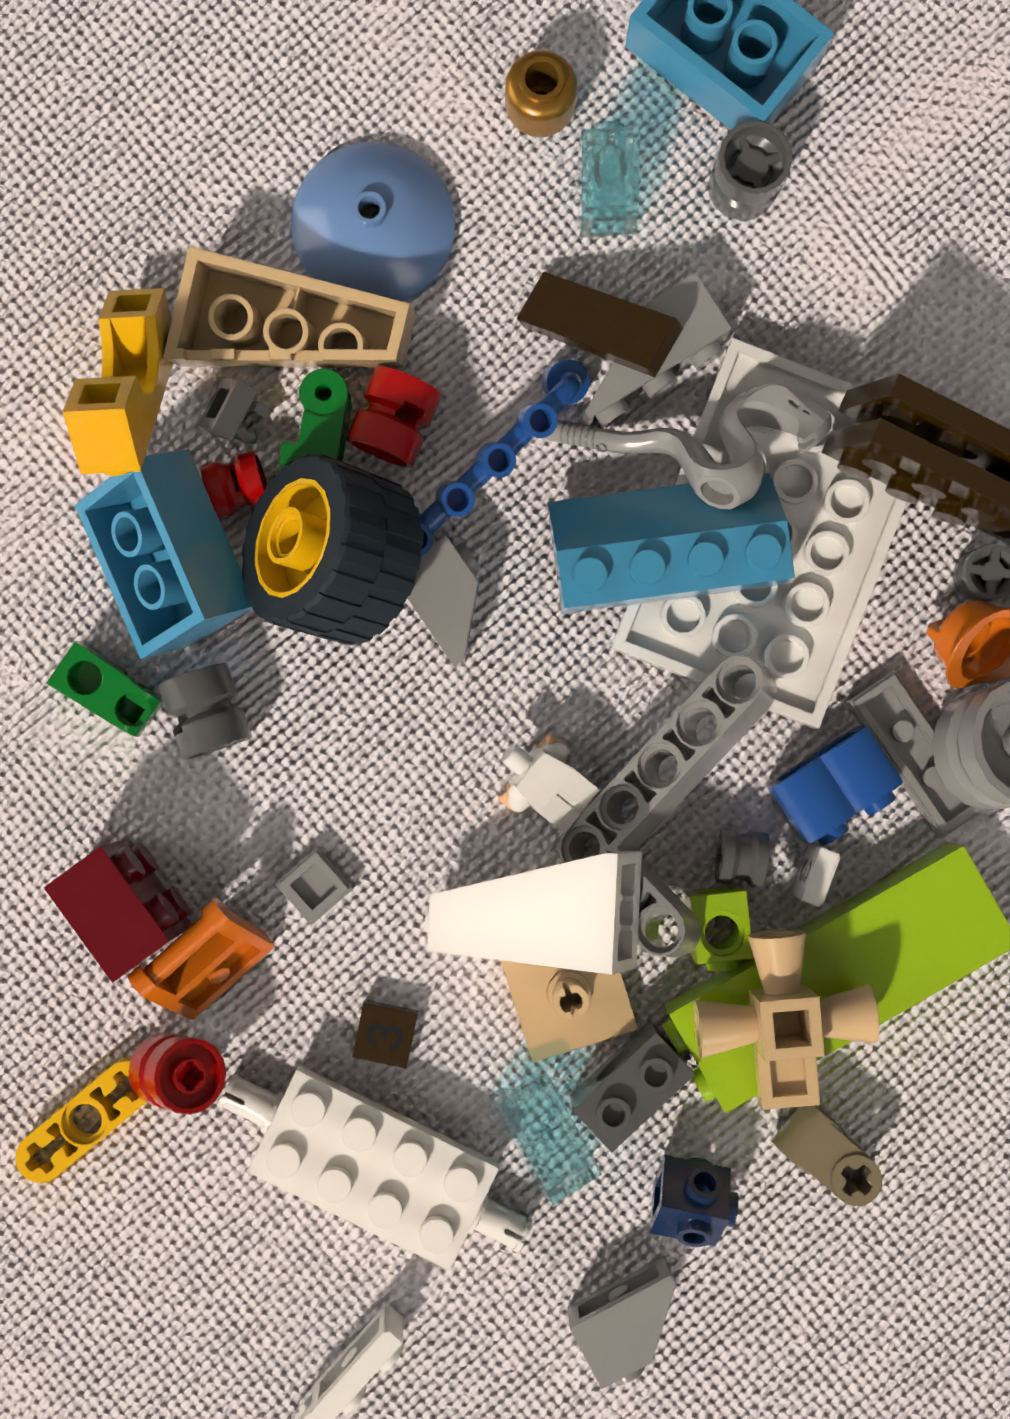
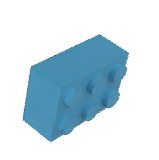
M643 0L630 15L625 47L731 130L741 123L758 120L773 124L821 64L835 33L794 0Z
M189 449L145 456L141 472H129L121 476H111L75 504V508L140 659L192 646L252 609V604L248 602L245 593L246 588L242 579V572Z

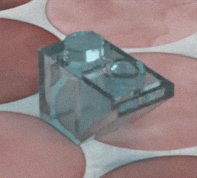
M606 121L595 124L591 129L581 130L576 169L579 237L634 234L639 211L640 127H625L621 122Z

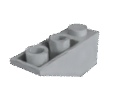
M696 272L653 298L645 306L646 308L677 318L683 327L656 377L654 378L613 362L586 408L582 424L593 426L599 422L603 428H607L631 411L628 403L644 393L650 399L657 397L678 381L674 375L692 363L696 370L701 369L723 354L725 350L721 345L727 339L732 328Z

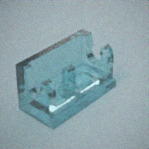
M529 1073L522 1077L524 1082L510 1090L508 1088H500L490 1094L489 1098L540 1193L554 1205L602 1174L549 1075L545 1073L540 1076L536 1073Z

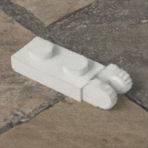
M384 1305L313 1384L310 1391L300 1400L298 1407L294 1408V1412L291 1413V1419H335L342 1411L345 1414L350 1413L364 1396L369 1380L379 1369L382 1372L388 1371L400 1357L404 1348L403 1316L390 1305Z

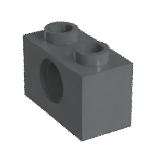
M649 1020L570 1094L572 1110L612 1153L681 1089L695 1073L688 1060L681 1053L678 1054L674 1045Z

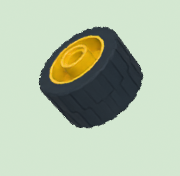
M316 453L314 455L305 454L299 456L296 461H291L285 465L266 485L267 488L262 496L259 497L251 520L249 519L245 543L242 549L243 568H241L248 602L252 604L253 611L257 616L264 618L265 622L345 645L368 642L376 634L380 635L390 626L389 623L394 618H397L414 588L415 578L418 570H420L422 560L421 547L423 545V530H421L420 526L421 516L419 509L415 506L414 498L409 491L403 489L402 485L324 454Z

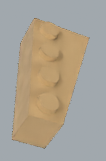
M189 246L163 359L180 367L375 368L377 366L403 368L417 313L410 303Z

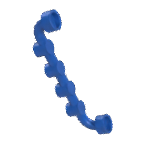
M562 359L552 362L545 369L542 376V388L545 396L538 403H530L523 406L517 415V423L497 442H488L482 445L477 452L476 462L456 481H447L439 486L435 496L436 500L420 514L421 530H423L421 556L431 549L433 534L451 516L462 517L467 515L474 506V494L492 477L501 478L509 475L515 468L516 454L533 438L550 436L557 427V415L568 404H574L586 395L590 379L586 368L580 362L573 359Z

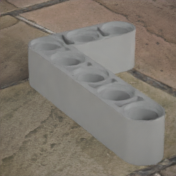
M736 655L720 663L580 814L567 832L562 835L558 848L561 861L566 863L585 858V845L588 840L595 836L600 844L599 855L611 852L636 851L771 707L777 693L776 682L771 673L748 656ZM745 674H755L757 682L754 691L745 698H736L734 689L738 679ZM715 715L717 721L715 732L707 740L699 741L696 735L698 723L705 716ZM674 755L678 765L677 772L668 782L662 783L658 775L659 766L664 759ZM635 796L639 806L638 814L634 820L625 824L621 817L622 805L628 798ZM642 860L637 944L652 955L664 957L685 956L693 951L699 943L701 935L699 920ZM671 915L677 922L678 935L672 944L666 946L659 937V925L665 917Z

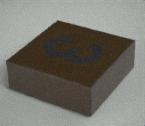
M364 1000L352 1058L407 1068L419 1010Z

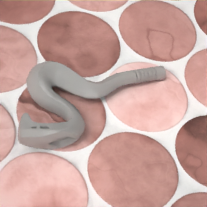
M767 383L740 394L729 403L722 413L719 433L730 456V462L716 463L705 447L690 434L672 428L625 432L558 420L555 431L546 439L548 441L620 454L658 452L670 455L679 462L698 497L712 507L733 509L754 497L761 486L765 472L762 451L752 435L747 431V427L763 426L797 436L799 452L804 453L827 436L832 426L831 414L824 407L800 392L779 383Z

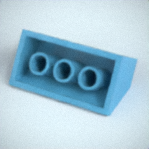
M764 473L761 486L752 499L733 509H718L708 505L695 494L690 483L547 502L562 614L783 585L795 578L788 521L770 473Z

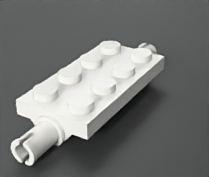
M301 1065L296 1069L286 1092L280 1091L279 1095L239 1077L236 1073L232 1075L224 1090L226 1092L218 1103V1107L226 1108L262 1126L261 1132L265 1134L247 1170L248 1173L449 1271L467 1234H472L474 1230L512 1248L517 1253L521 1250L524 1244L522 1237L527 1238L533 1218L524 1216L489 1199L490 1193L488 1191L499 1170L498 1161Z

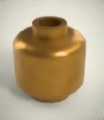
M534 50L525 53L512 64L506 76L505 107L509 119L519 131L531 137H548L559 133L569 124L575 112L578 81L573 67L563 56L551 50Z

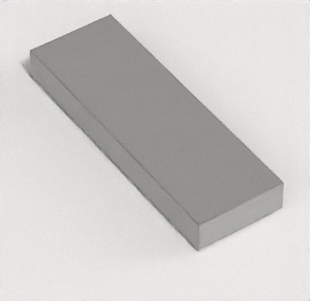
M895 670L887 672L845 701L860 725L868 727L903 780L901 785L937 837H946L984 811L964 804L945 787L934 763L932 741L935 729Z

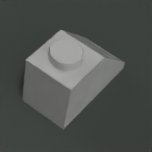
M444 536L434 543L426 554L422 555L420 570L417 572L414 588L407 599L453 666L457 669L466 661L479 591V584L474 574L480 571L481 567L464 542L454 547L448 537Z
M665 1256L567 1307L570 1330L601 1389L613 1383L623 1385L633 1381L642 1374L645 1366L653 1361L676 1286L670 1265Z

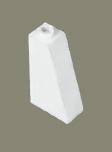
M642 852L604 853L430 894L429 907L425 915V929L428 934L427 951L611 975L636 969Z

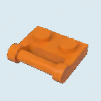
M215 897L201 909L202 916L148 965L141 963L128 975L129 982L142 997L191 1020L196 1019L275 947L264 930L230 911L222 901Z

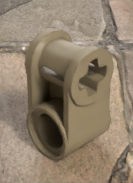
M817 1105L799 1107L771 1139L772 1143L801 1170L815 1177L846 1204L862 1206L869 1204L877 1198L882 1188V1175L875 1162L856 1142L845 1134L846 1131ZM849 1166L854 1170L858 1169L861 1174L858 1179L853 1181L851 1178L842 1175L843 1169Z

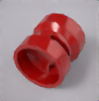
M255 450L239 454L235 462L224 465L215 461L200 467L203 484L218 519L234 515L238 507L249 505L254 508L259 497L262 496L267 488L266 477Z

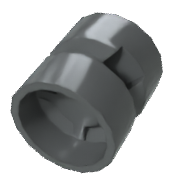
M757 120L741 123L731 129L722 140L717 158L711 170L708 188L710 198L716 209L726 217L739 221L756 219L766 213L775 202L780 188L789 174L792 163L791 145L784 133L772 124Z
M227 663L193 670L168 679L157 686L166 714L178 718L179 724L173 730V734L182 760L206 755L252 738L243 708L232 706L231 700L237 691Z

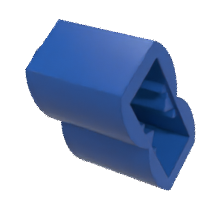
M856 726L824 746L811 757L777 777L766 787L800 839L808 844L818 840L820 845L824 846L838 839L850 829L846 821L856 813L864 809L867 815H872L891 804L896 799L892 791L899 787L903 780L868 727Z

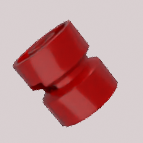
M377 366L364 393V397L369 403L368 409L357 411L346 440L352 446L378 459L400 467L413 468L424 442V437L419 431L420 427L431 425L442 394L433 386L412 375L393 368Z
M165 1032L150 1036L139 1044L131 1057L128 1071L131 1087L140 1099L150 1105L187 1115L204 1111L216 1102L224 1088L226 1078L224 1059L215 1046L203 1039Z

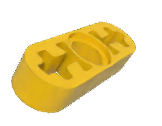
M132 1055L118 1060L20 1142L16 1150L15 1161L19 1172L26 1179L36 1183H45L53 1180L146 1103L137 1096L134 1090L128 1091L114 1104L107 1097L124 1080L120 1071L129 1076L128 1071ZM97 1087H100L102 1092L98 1091ZM90 1104L98 1109L102 1118L101 1127L98 1131L86 1133L77 1128L73 1120V1113L78 1105ZM115 1109L119 1110L121 1113L117 1114ZM61 1133L68 1142L50 1158L51 1162L46 1160L39 1164L34 1158V1155L39 1150L38 1146L41 1148L45 1147Z

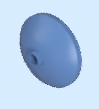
M369 141L342 147L324 157L310 170L301 183L294 200L291 229L298 257L311 278L404 302L425 290L438 277L446 265L454 243L455 216L452 199L444 181L426 160L402 146L386 142ZM374 204L380 208V212L376 217L367 219L360 215L364 206Z

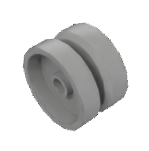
M1010 681L994 685L990 688L969 692L951 702L937 720L933 736L932 749L935 768L945 787L964 804L984 811L1010 808Z

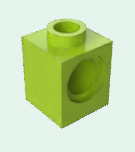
M738 885L683 891L685 905L695 914L700 923L701 935L699 943L690 952L692 959L698 965L706 964V970L711 972L730 971L740 968L739 960L754 958L748 940V935L751 934L747 891ZM716 916H727L732 923L730 936L721 943L708 942L705 937V928L708 922Z

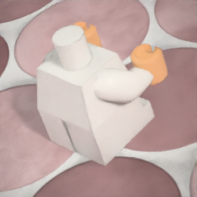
M547 734L544 737L547 741L544 744L540 742L538 747L535 746L529 754L517 744L511 745L503 754L501 761L512 769L514 773L508 779L509 783L505 786L506 792H500L498 800L513 812H522L529 806L565 834L600 790L578 771L565 763L569 755L568 748L553 734Z

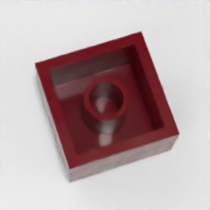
M130 838L98 847L43 887L112 983L134 970L141 963L146 962L176 940L192 925L187 918L191 911L184 898L174 888L171 887L168 890L154 873L158 870V864L152 854L143 844L138 842L134 845Z

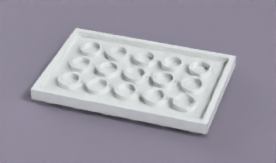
M732 338L693 438L705 447L716 463L724 464L730 462V456L719 433L722 413L737 396L747 390L767 383H779L788 386L824 407L831 414L832 426L829 432L854 425L856 420L838 410L846 391L858 386ZM750 426L746 429L762 451L765 463L764 473H770L788 521L795 578L783 585L627 605L610 649L699 684H702L715 668L727 658L736 655L748 656L768 670L775 679L777 686L776 698L768 711L814 729H819L907 502L886 493L887 485L872 477L869 479H859L840 471L837 468L839 461L821 453L829 433L817 445L807 452L801 453L798 449L797 436L769 427ZM682 467L679 470L674 485L689 483ZM745 674L738 679L734 689L736 698H745L754 691L757 682L755 674Z

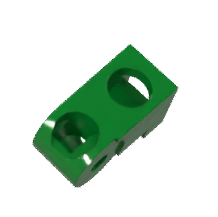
M317 369L310 372L300 385L299 398L304 411L298 444L282 442L279 459L281 468L291 461H296L299 456L305 454H324L343 462L352 410V399L344 379L337 372L330 369Z
M75 641L46 684L120 730L139 737L162 705L161 696L129 676L126 670L103 656L102 652L87 642Z

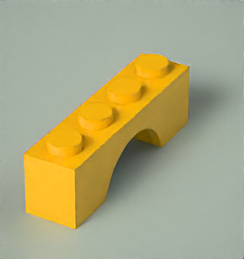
M165 288L115 290L108 292L98 318L102 344L101 378L75 379L62 411L80 474L104 473L108 476H121L129 472H141L173 363L163 359L172 321Z

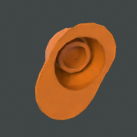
M967 600L958 605L946 618L929 623L926 632L934 641V650L937 658L947 668L945 674L949 685L960 689L976 684L1000 681L1010 677V607L1001 608L982 600Z

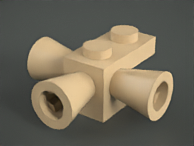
M770 930L748 935L763 989L748 990L750 1006L695 999L693 1002L695 1037L700 1059L753 1043L758 1101L762 1110L820 1105L816 1057H825L823 1037L877 1043L879 1039L878 1008L874 992L869 984L820 998L806 985H801L806 931Z

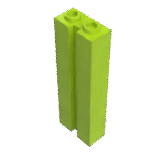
M946 842L794 929L806 931L801 985H806L820 998L869 984L874 992L877 1003L879 1025L1010 951V925L966 848L963 845ZM754 958L740 960V968L721 971L663 1004L671 1019L663 1023L662 1026L676 1051L680 1054L689 1049L698 1065V1068L693 1070L695 1073L692 1077L705 1102L707 1103L717 1098L725 1113L758 1095L754 1046L752 1043L700 1059L695 1037L693 1002L695 999L750 1006L748 990L763 989ZM823 1037L825 1056L848 1044L851 1040ZM816 1057V1061L820 1060L823 1057Z

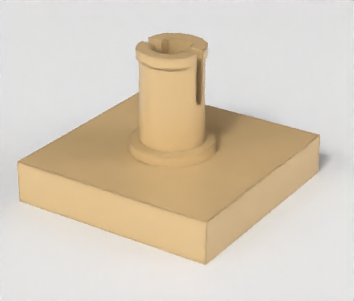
M501 961L532 1063L638 1030L621 972L611 975Z

